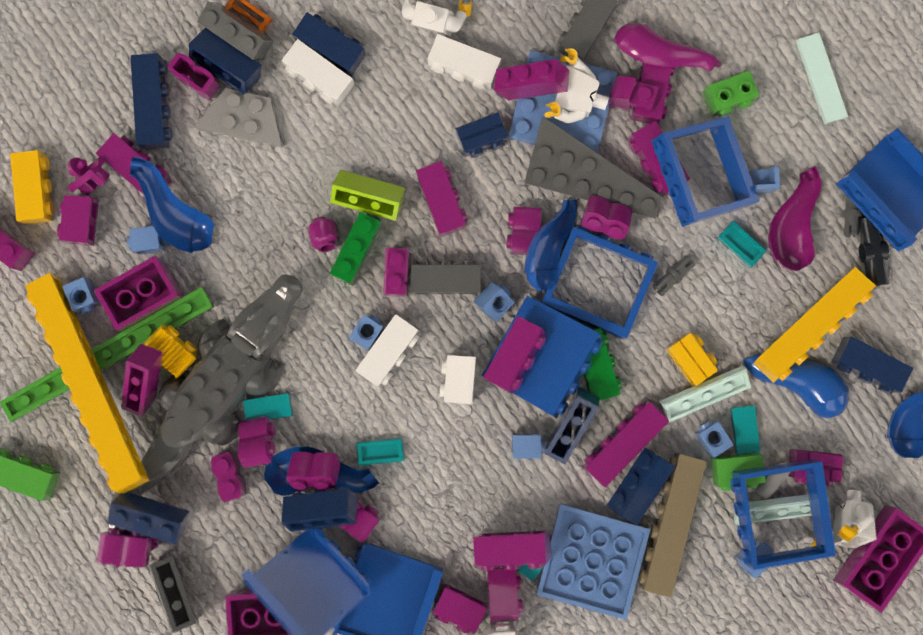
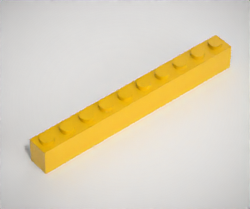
M49 272L25 285L28 292L26 297L37 312L35 314L36 320L44 328V338L54 351L52 354L53 359L61 367L63 372L61 374L62 380L71 390V401L78 407L81 413L79 419L82 425L88 429L90 434L88 436L89 442L98 452V463L108 475V486L115 493L125 494L150 480L75 312H72L63 290L61 279Z

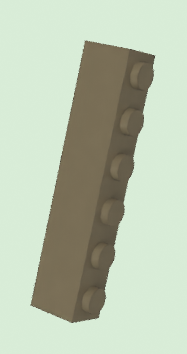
M675 453L674 457L671 456L669 463L674 465L675 469L662 487L664 497L663 501H659L656 515H659L657 524H653L650 537L653 538L651 547L648 546L645 552L644 559L647 560L645 570L642 569L639 575L640 587L644 591L672 598L707 463V461Z

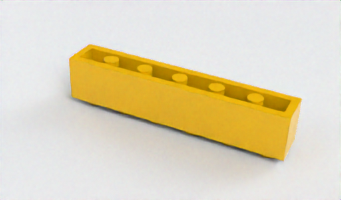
M854 267L760 355L753 364L773 383L779 378L783 381L793 372L790 369L793 364L800 365L809 357L806 352L811 347L816 350L825 342L822 337L827 332L832 335L841 326L838 322L843 317L848 320L857 311L855 306L859 302L864 305L873 296L871 291L876 285Z

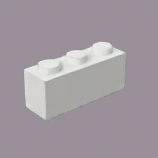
M439 34L436 36L428 57V66L431 67V70L440 74L446 72L451 74L452 78L461 82L467 80L472 82L473 86L483 90L485 88L491 89L495 80L496 69H499L501 58Z
M298 39L281 60L285 67L284 71L294 79L296 76L302 79V84L312 92L314 90L320 92V97L330 105L335 103L339 106L355 85L350 76Z
M395 314L355 371L377 387H380L381 384L386 385L393 376L390 371L395 365L399 367L406 358V355L403 353L407 347L413 348L420 338L417 335L419 330Z

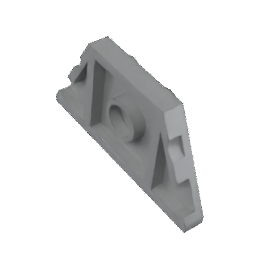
M226 88L195 126L198 130L282 148L272 100L268 97L250 93L243 95L236 90Z

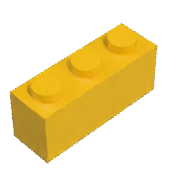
M38 150L10 153L16 221L25 225L52 222L54 205L50 200L52 183L48 179V170L50 169L48 157Z

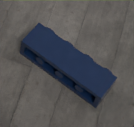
M158 53L130 55L136 145L142 150L170 148L169 141H172V131L168 127V118L171 117V111L166 101V96H169V86L165 82V74L168 73L167 62Z

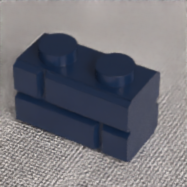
M498 112L455 128L456 136L465 157L471 156V158H476L484 154L483 150L492 148V150L505 146L504 142H507L508 139Z

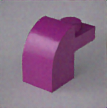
M616 77L608 100L609 106L630 111L631 106L652 111L659 87L637 82V78Z

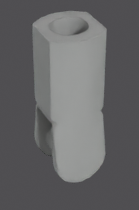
M790 472L768 475L765 478L766 483H761L754 492L762 499L768 500Z

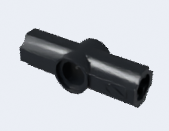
M868 218L859 219L861 243L858 251L859 258L865 266L866 277L876 286L890 284L886 262L889 258L888 244L883 240V235Z

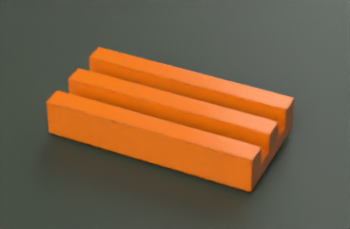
M229 0L225 6L228 10L233 8L258 26V30L261 32L266 31L268 24H271L273 21L272 18L247 0ZM235 2H240L264 21L261 23L237 6Z

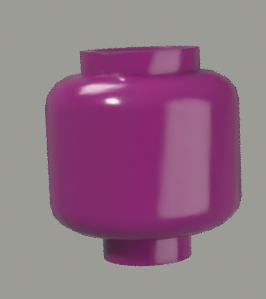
M317 217L308 226L310 243L314 249H317L319 252H329L336 248L340 241L337 225L333 220L326 219V217Z

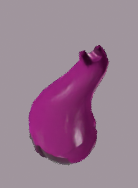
M628 23L622 26L614 37L620 50L632 58L652 66L700 67L707 71H712L715 66L719 68L722 64L710 53L669 40L656 33L647 24Z
M815 166L799 174V185L791 197L775 213L769 226V249L774 262H778L781 267L789 271H798L810 265L815 256L810 220L822 186L819 172Z

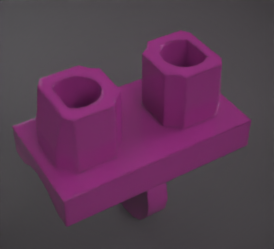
M98 157L87 166L85 159L72 158L68 162L69 174L76 177L75 181L67 189L72 193L79 189L86 196L90 195L98 185H103L110 176L101 167L105 160Z

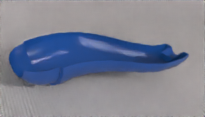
M132 157L130 175L138 180L150 221L156 233L167 244L181 251L193 253V251H202L208 248L213 243L212 234L215 226L213 221L206 214L198 212V209L187 206L179 200L170 190L159 170L152 163L142 158Z
M563 200L558 213L539 228L530 242L523 272L526 273L527 280L531 286L538 291L552 289L555 284L560 251L576 220L577 200Z
M760 353L743 360L745 367L755 378L793 391L802 398L807 407H810L820 417H835L843 413L847 407L849 400L847 385L832 368L821 362L805 360L800 365L795 363L790 367L793 372L783 381L779 378L773 383L753 364L761 355Z
M923 391L911 395L900 402L893 411L888 423L886 439H889L893 451L903 458H920L923 455Z
M293 447L283 450L273 456L272 463L266 465L264 480L277 495L286 496L295 492L300 493L304 490L293 488L286 478L292 453L309 452L316 454L324 451L312 447ZM340 462L335 488L347 487L352 492L362 493L379 484L369 469L357 470Z

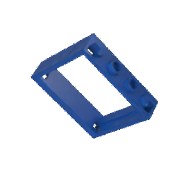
M729 116L665 132L651 140L654 153L661 167V173L665 178L669 195L672 198L682 227L734 212L760 202ZM710 130L736 202L698 213L672 140Z
M573 227L559 257L555 284L552 289H546L541 303L568 317L597 329L601 328L602 331L623 340L627 339L658 262L654 261V257L650 254L633 252V248L626 244L620 243L618 246L611 243L612 239L607 236L599 235L597 237L590 234L591 231L585 227ZM576 238L647 267L623 327L552 297Z
M809 459L732 472L733 479L730 480V485L733 493H735L734 511L739 518L740 525L737 527L739 539L742 540L741 558L746 566L757 570L836 556L822 461ZM805 470L816 546L756 556L745 479Z

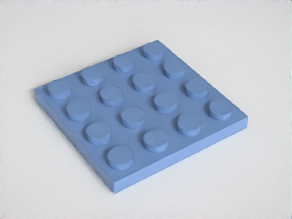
M530 50L527 64L557 59L559 62L561 60L559 57ZM561 62L564 66H569V63ZM586 64L596 76V80L600 82L597 93L609 97L617 72ZM557 93L518 99L508 139L535 145L542 116L545 117L546 112H551V108L546 106V104L555 102ZM607 103L605 110L592 107L589 116L580 121L565 123L554 117L546 119L598 153L610 103Z
M560 503L550 539L551 560L542 568L536 595L627 620L650 529Z

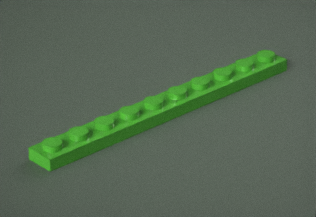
M203 287L198 288L93 348L92 351L101 372L132 355L140 343L143 344L161 324H165L167 327L171 325L177 329L214 308ZM61 367L0 401L10 422L20 419L70 390L69 386L62 380L61 374L63 372Z

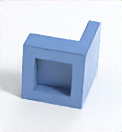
M779 166L749 171L757 194L773 193L780 189Z

